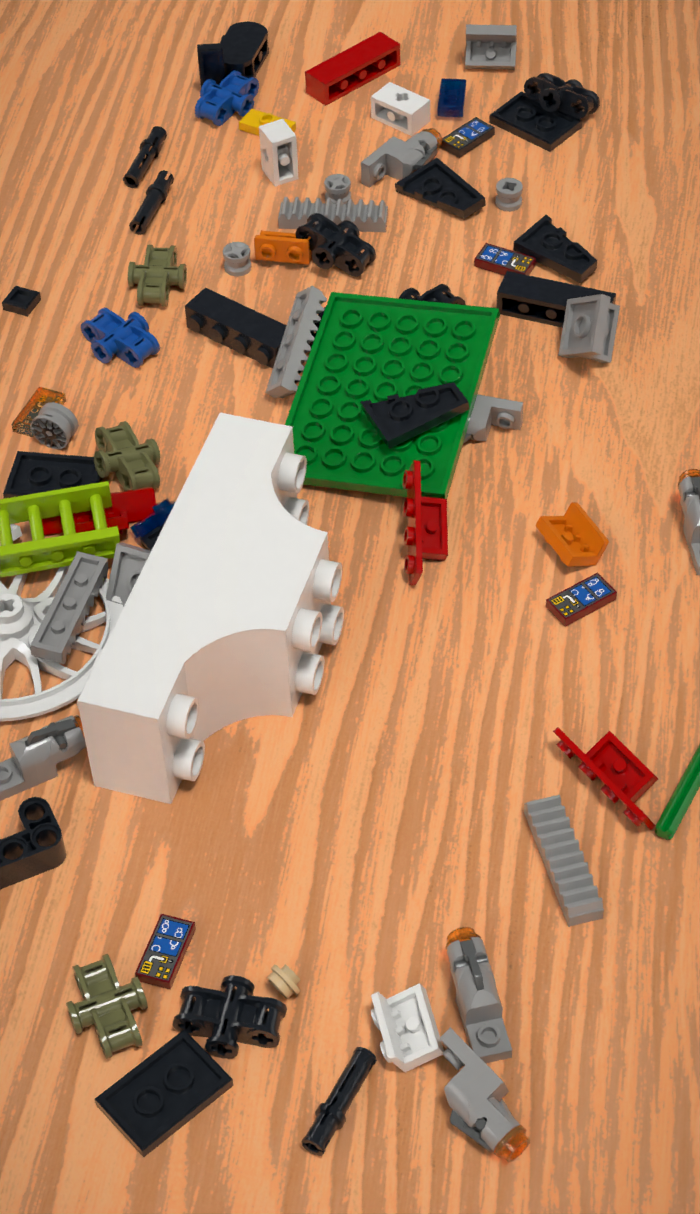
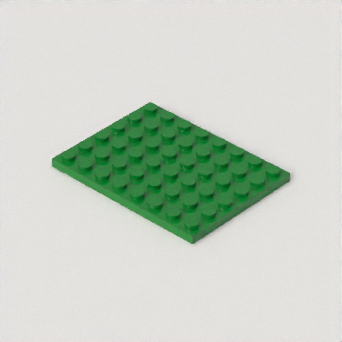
M331 292L285 423L286 426L293 427L294 454L306 456L307 468L303 484L407 497V489H403V475L405 470L410 469L413 461L417 460L420 461L421 496L447 499L500 318L499 308ZM454 382L468 400L470 409L389 449L363 412L360 402L371 400V403L388 400L387 396L398 394L399 398L416 394L419 389Z

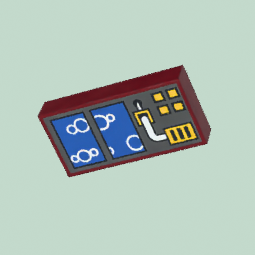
M485 243L474 259V266L504 276L507 271L530 275L536 266V258Z
M597 572L546 599V608L566 627L616 600L617 591Z
M161 914L135 972V977H138L140 982L171 990L195 933V922Z

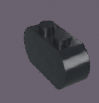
M239 22L231 25L227 33L221 37L220 43L223 44L225 77L235 70L239 71L244 77L255 78L269 54L268 31L266 27L256 22Z

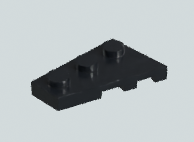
M435 158L395 183L396 192L464 219L486 206L485 197L438 158Z

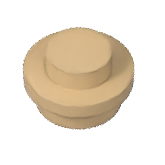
M286 964L281 969L277 965L271 968L273 972L267 979L286 999L293 993L297 995L301 991L297 986L301 981L300 978Z

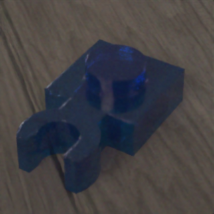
M166 498L152 506L153 513L130 527L135 537H143L156 527L163 525L176 500L170 502Z

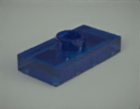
M441 79L438 116L463 117L467 80Z

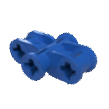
M235 70L225 77L220 85L216 84L215 80H206L201 87L200 98L195 106L196 117L212 120L217 126L223 125L235 111L244 117L254 107V97L258 93L259 81L254 77H244L239 71Z
M101 308L97 316L90 321L85 320L81 324V331L85 338L91 342L93 354L102 363H109L112 360V356L116 354L118 358L132 367L139 368L143 364L144 359L160 351L157 339L149 332L148 323L137 312L130 313L128 319L124 321L123 318L109 309Z

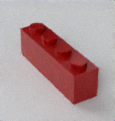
M382 32L376 33L305 71L306 93L325 106L400 66V43Z

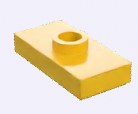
M251 109L239 121V130L259 136V126L284 118ZM284 119L291 130L295 132L296 122Z

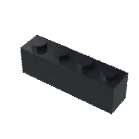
M507 271L497 291L496 308H499L501 315L563 328L567 299L603 294L610 296V303L615 304L616 293Z
M204 288L185 305L187 328L273 369L287 325L208 288Z

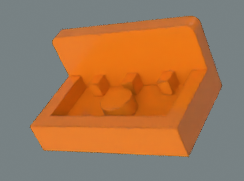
M261 230L260 235H255L254 238L255 260L309 265L312 251L309 248V239L311 237L299 239L296 238L295 233Z
M572 502L569 505L564 516H540L535 525L544 536L545 541L552 546L560 556L561 561L568 567L596 566L609 543L606 536L577 502Z

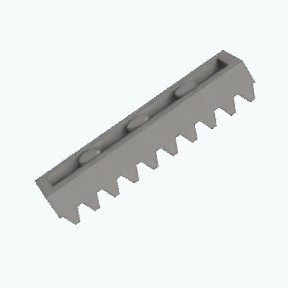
M284 197L280 205L278 216L279 229H297L299 226L307 223V219L311 214L320 213L337 225L344 220L353 222L359 229V232H386L388 206H386L384 200H381L379 205H375L373 200H370L368 205H365L363 200L359 199L358 204L354 205L352 199H349L347 204H343L341 199H338L336 204H333L331 199L327 198L324 204L320 198H316L315 203H311L310 199L306 197L304 203H301L298 197H295L293 202H290L288 197Z
M310 286L296 294L265 392L274 398H284L295 393L298 388L296 383L301 380L299 373L303 372L305 368L302 363L308 359L305 353L311 351L309 343L315 339L312 333L318 330L315 323L321 320L318 314L324 311L321 304L327 301L322 291L314 286Z
M77 551L30 645L31 655L61 664L66 663V655H70L71 644H75L76 635L80 634L81 625L84 626L85 616L89 615L90 606L93 607L94 597H98L99 588L103 586V578H107L108 558Z
M560 795L524 803V815L568 927L603 919V900L601 897H598L597 885L594 886L593 875L589 874L588 863L584 862V853L579 849L578 839L575 840L574 829L570 828V819L566 817L565 806L561 805Z

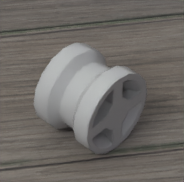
M333 174L325 179V202L327 198H330L333 204H336L338 199H341L343 204H347L348 200L351 199V192L349 191L351 188L350 179L343 174Z
M504 178L497 182L496 192L498 195L496 196L495 204L500 210L511 212L518 210L522 206V183L515 178Z
M232 242L223 248L224 269L228 275L239 277L251 271L250 248L247 244Z

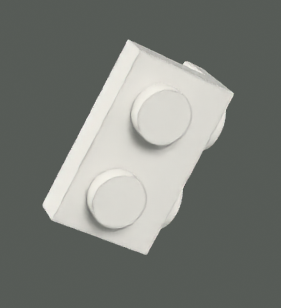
M420 983L388 999L379 992L371 995L374 1009L371 1010V1016L375 1025L381 1031L383 1041L380 1042V1048L388 1063L393 1062L402 1071L407 1072L443 1055L444 1049L427 991Z

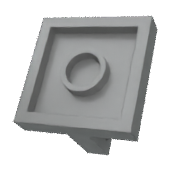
M466 24V69L515 70L517 25Z
M603 294L567 299L558 356L565 358L584 357L601 363H611L620 306L610 303L611 297Z
M123 542L116 544L106 600L115 602L112 601L113 597H120L122 603L118 604H122L124 607L151 553L150 550Z

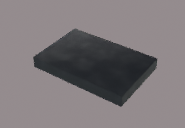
M522 91L489 115V123L549 152L553 151L582 128L581 119L564 114L559 109L554 112H547L541 107L540 103L530 100Z
M17 451L3 496L5 499L102 482L103 478L96 471L94 457Z
M184 1029L96 1097L95 1103L133 1147L145 1157L234 1085L233 1079Z

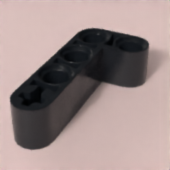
M41 797L28 798L19 806L18 812L23 831L0 839V889L52 870L65 861L66 850L61 829L49 803Z

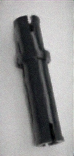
M154 126L148 138L141 142L139 153L123 177V182L126 186L136 188L152 160L158 157L161 151L160 147L167 137V132L162 127Z
M160 171L154 184H151L146 190V197L129 224L132 232L139 225L135 234L142 235L146 232V228L159 205L166 200L168 196L167 191L174 182L172 174L165 180L168 171Z
M363 1047L355 1048L352 1057L338 1078L326 1102L321 1103L316 1109L315 1115L317 1117L301 1141L303 1143L302 1146L310 1153L322 1156L335 1131L341 1129L345 1124L347 1110L359 1092L372 1066L377 1061L376 1056L370 1050Z

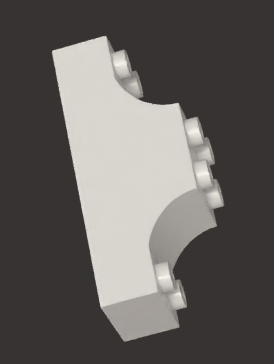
M219 413L77 700L94 786L171 804L182 779L195 781L199 776L205 755V744L203 742L205 739L223 727L243 719L266 715L293 717L302 692L312 695L318 692L325 665L324 656L318 655L322 643L337 644L343 627L344 608L331 605V602L335 601L339 592L342 579V564L329 561L328 532L307 526L309 502L308 500L297 498V494L300 492L305 480L307 460L306 456L294 454L292 426Z

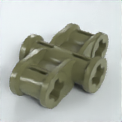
M147 245L144 265H136L135 262L129 263L128 284L129 287H134L138 284L137 301L139 306H143L145 303L161 304L162 307H167L171 286H179L180 289H185L186 264L177 266V248L174 245H171L170 248H154L153 245Z
M126 421L120 422L118 426L107 429L104 427L96 428L95 441L99 451H96L94 454V464L100 477L105 478L110 473L115 472L124 491L148 487L159 488L160 476L155 465H158L160 462V451L154 439H147L145 443L139 444L136 435Z
M108 954L102 955L101 960L86 966H72L78 988L84 998L83 1001L75 1004L72 1001L66 1003L76 1034L82 1033L83 1028L94 1025L106 1059L112 1057L113 1052L131 1045L136 1047L142 1046L143 1043L137 1024L130 1012L139 1007L142 1010L148 1008L147 1000L138 977L131 978V983L120 987Z

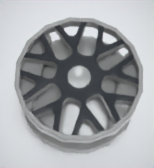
M50 402L43 405L38 416L32 420L30 427L31 432L40 443L52 449H62L66 447L69 439L74 436L79 425L77 418L68 408L61 404Z

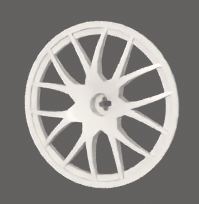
M70 566L59 567L47 589L36 598H21L28 573L16 575L9 589L0 581V721H14L37 717L55 711L79 698L100 649L104 648L123 609V605L118 604L122 603L120 597L114 596L112 601L115 602L106 600L109 584L108 578H103V586L99 588L98 592L106 611L85 618L84 626L81 625L80 633L106 622L100 645L76 635L75 644H71L72 649L93 654L91 659L78 672L57 662L34 657L31 655L30 648ZM16 659L28 667L33 679L35 694L20 698L2 699L5 671ZM39 669L66 680L48 690L42 691Z

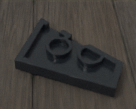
M547 214L514 241V251L535 257L536 262L579 283L583 282L597 269V259L578 242L570 241L566 237L567 232L561 227L556 228L552 224V219Z
M454 382L419 389L416 394L399 398V395L395 394L387 396L388 400L371 403V400L360 402L363 412L389 449L470 409L468 400Z

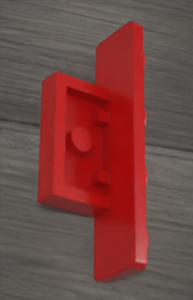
M414 460L410 469L405 470L403 475V489H407V498H405L403 505V515L408 517V526L405 527L404 545H408L404 572L409 574V585H416L423 573V558L446 560L448 556L447 499L421 496L420 461Z
M153 487L110 493L112 507L104 508L107 527L118 526L119 534L123 533V529H129L128 522L158 517ZM91 510L73 513L76 533L95 530ZM60 516L42 519L44 535L63 532Z
M559 727L553 731L560 739L556 745L570 759L576 755L582 761L578 767L591 781L598 777L605 784L601 791L614 804L621 800L627 806L623 813L637 827L644 823L652 830L656 826L635 802L658 778L610 730L586 754Z

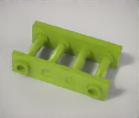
M109 482L92 483L0 499V578L70 566L77 551L108 559L114 558L116 544L120 543L118 526L107 527L104 508L112 507ZM91 510L95 530L76 533L73 513ZM60 516L64 535L45 538L42 519ZM29 521L32 541L13 544L10 524Z

